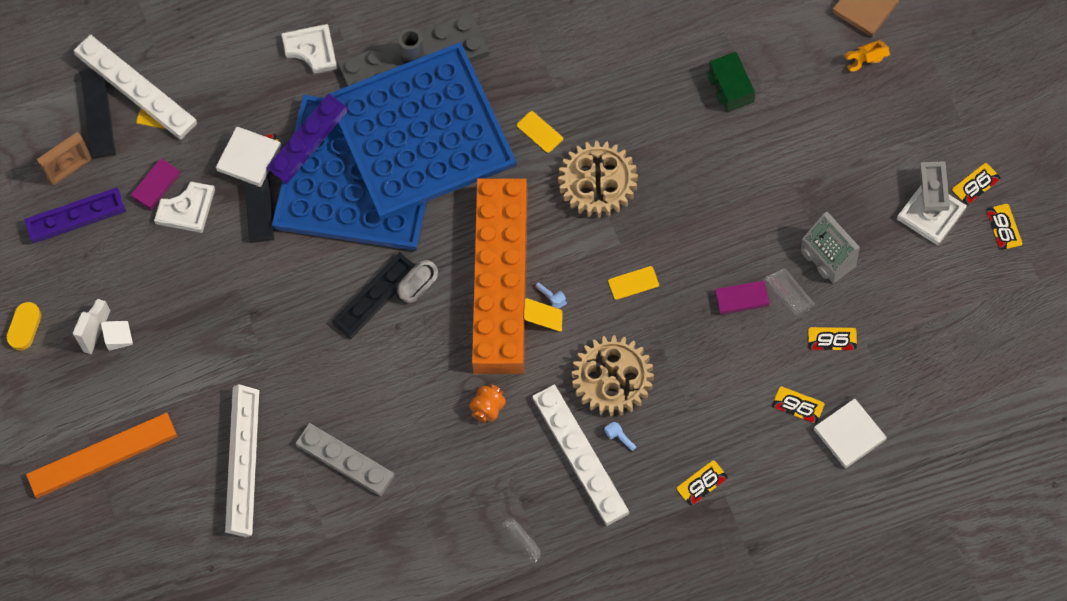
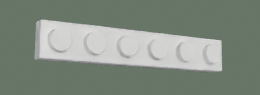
M89 35L74 50L75 55L178 139L181 140L197 124V120L92 35Z
M238 384L233 386L225 532L249 537L252 536L259 390Z
M555 384L533 395L536 406L605 525L608 526L629 515V510Z

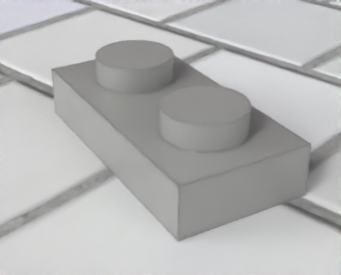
M945 161L921 162L920 177L924 212L949 211L950 204Z

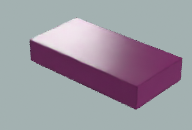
M160 158L133 191L131 197L152 211L181 175L180 170Z
M765 281L715 289L720 315L769 307L770 304Z

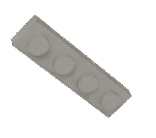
M311 423L308 424L295 443L298 448L380 497L395 477L394 473Z

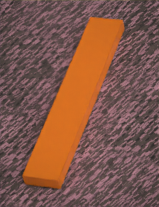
M165 413L26 475L35 497L40 498L178 436L168 413Z

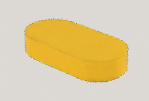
M25 302L19 305L15 311L7 333V341L15 350L22 351L29 348L34 340L41 320V312L36 304Z

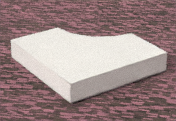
M328 24L281 34L286 58H298L305 61L311 66L314 74L337 69Z
M190 182L187 189L179 196L171 199H160L154 219L155 224L203 233L215 191L214 186Z
M97 299L88 313H81L74 328L73 335L85 353L92 354L102 331L101 323L106 322L110 309L106 301Z

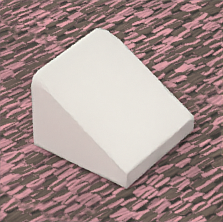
M128 321L101 323L105 344L109 351L133 345Z

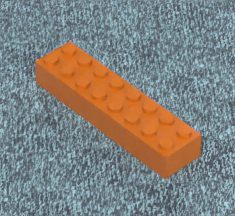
M477 179L472 353L474 374H524L527 179Z

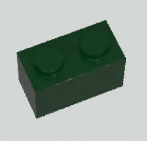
M737 51L710 61L707 77L711 85L715 84L717 100L720 105L724 104L727 112L754 103L755 90Z

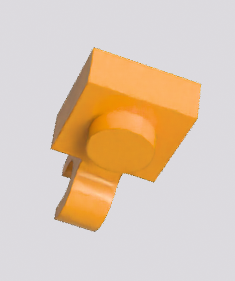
M881 40L858 47L857 51H849L844 56L847 60L855 58V62L848 65L847 68L850 71H857L861 68L864 61L867 63L880 62L883 60V57L889 56L890 52L888 46Z

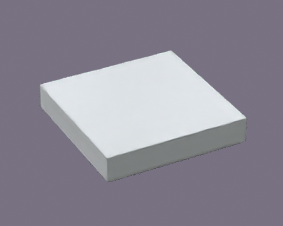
M236 127L216 169L219 172L261 187L269 172L267 166L277 156L281 143Z
M920 186L899 213L897 220L939 246L967 206L949 195V211L924 212L922 187Z
M853 399L814 427L815 432L845 469L886 441L887 438L856 399Z

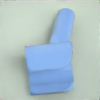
M538 282L535 285L549 299L552 307L559 309L567 304L565 301L566 297L562 291L553 295L541 283Z
M612 422L605 426L604 431L610 440L618 436L631 451L636 449V446L625 436L617 422Z

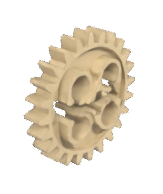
M598 141L595 142L594 147H591L586 142V149L583 150L577 146V154L569 152L570 160L563 159L564 167L559 168L561 176L558 177V182L561 184L560 193H565L564 201L571 200V209L578 205L579 214L586 209L588 217L592 215L593 211L597 212L598 218L601 217L602 211L611 216V209L620 212L619 204L627 207V198H634L632 191L637 190V183L635 182L638 181V174H635L636 165H631L632 157L625 158L626 150L618 153V145L610 149L607 141L603 147H600ZM601 156V195H603L604 202L600 200L594 202V195H596V173L593 157L599 158ZM607 165H613L616 168H614L613 170H607L604 167H606ZM582 166L591 167L588 171H583L580 168ZM613 187L616 191L607 192L605 189ZM583 188H589L592 190L589 193L581 192Z
M613 335L611 342H608L606 337L603 336L602 344H599L594 339L593 348L585 345L584 351L586 354L578 353L579 361L573 362V367L576 370L572 371V378L576 380L572 381L574 388H578L576 396H583L582 404L591 402V411L599 407L600 415L607 409L610 416H613L614 410H618L622 416L623 408L633 412V403L641 406L642 401L640 397L648 398L646 390H652V383L648 381L654 380V374L649 373L653 370V364H647L649 362V355L642 356L643 347L635 350V341L627 345L626 337L617 342L616 336ZM600 351L602 363H605L606 368L601 365V376L593 379L588 375L596 371V361L592 360H596ZM613 355L620 358L619 361L614 363L609 362L607 359ZM627 373H634L637 377L629 380L631 392H629V396L625 400L624 390L620 388V384L625 386L626 378L624 376ZM615 389L619 393L615 396H608L606 391Z

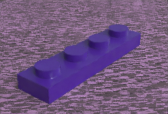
M328 93L267 166V169L285 184H288L349 109Z
M116 187L24 220L30 239L34 244L124 213L126 209L120 191Z

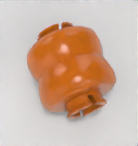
M491 384L489 387H479L476 396L469 404L470 409L473 411L472 416L484 423L486 420L490 422L495 421L499 411L506 404V399L503 396L504 392Z

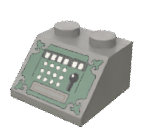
M825 212L802 238L801 252L808 261H813L820 275L824 279H829L833 284L857 265L860 247L828 212Z

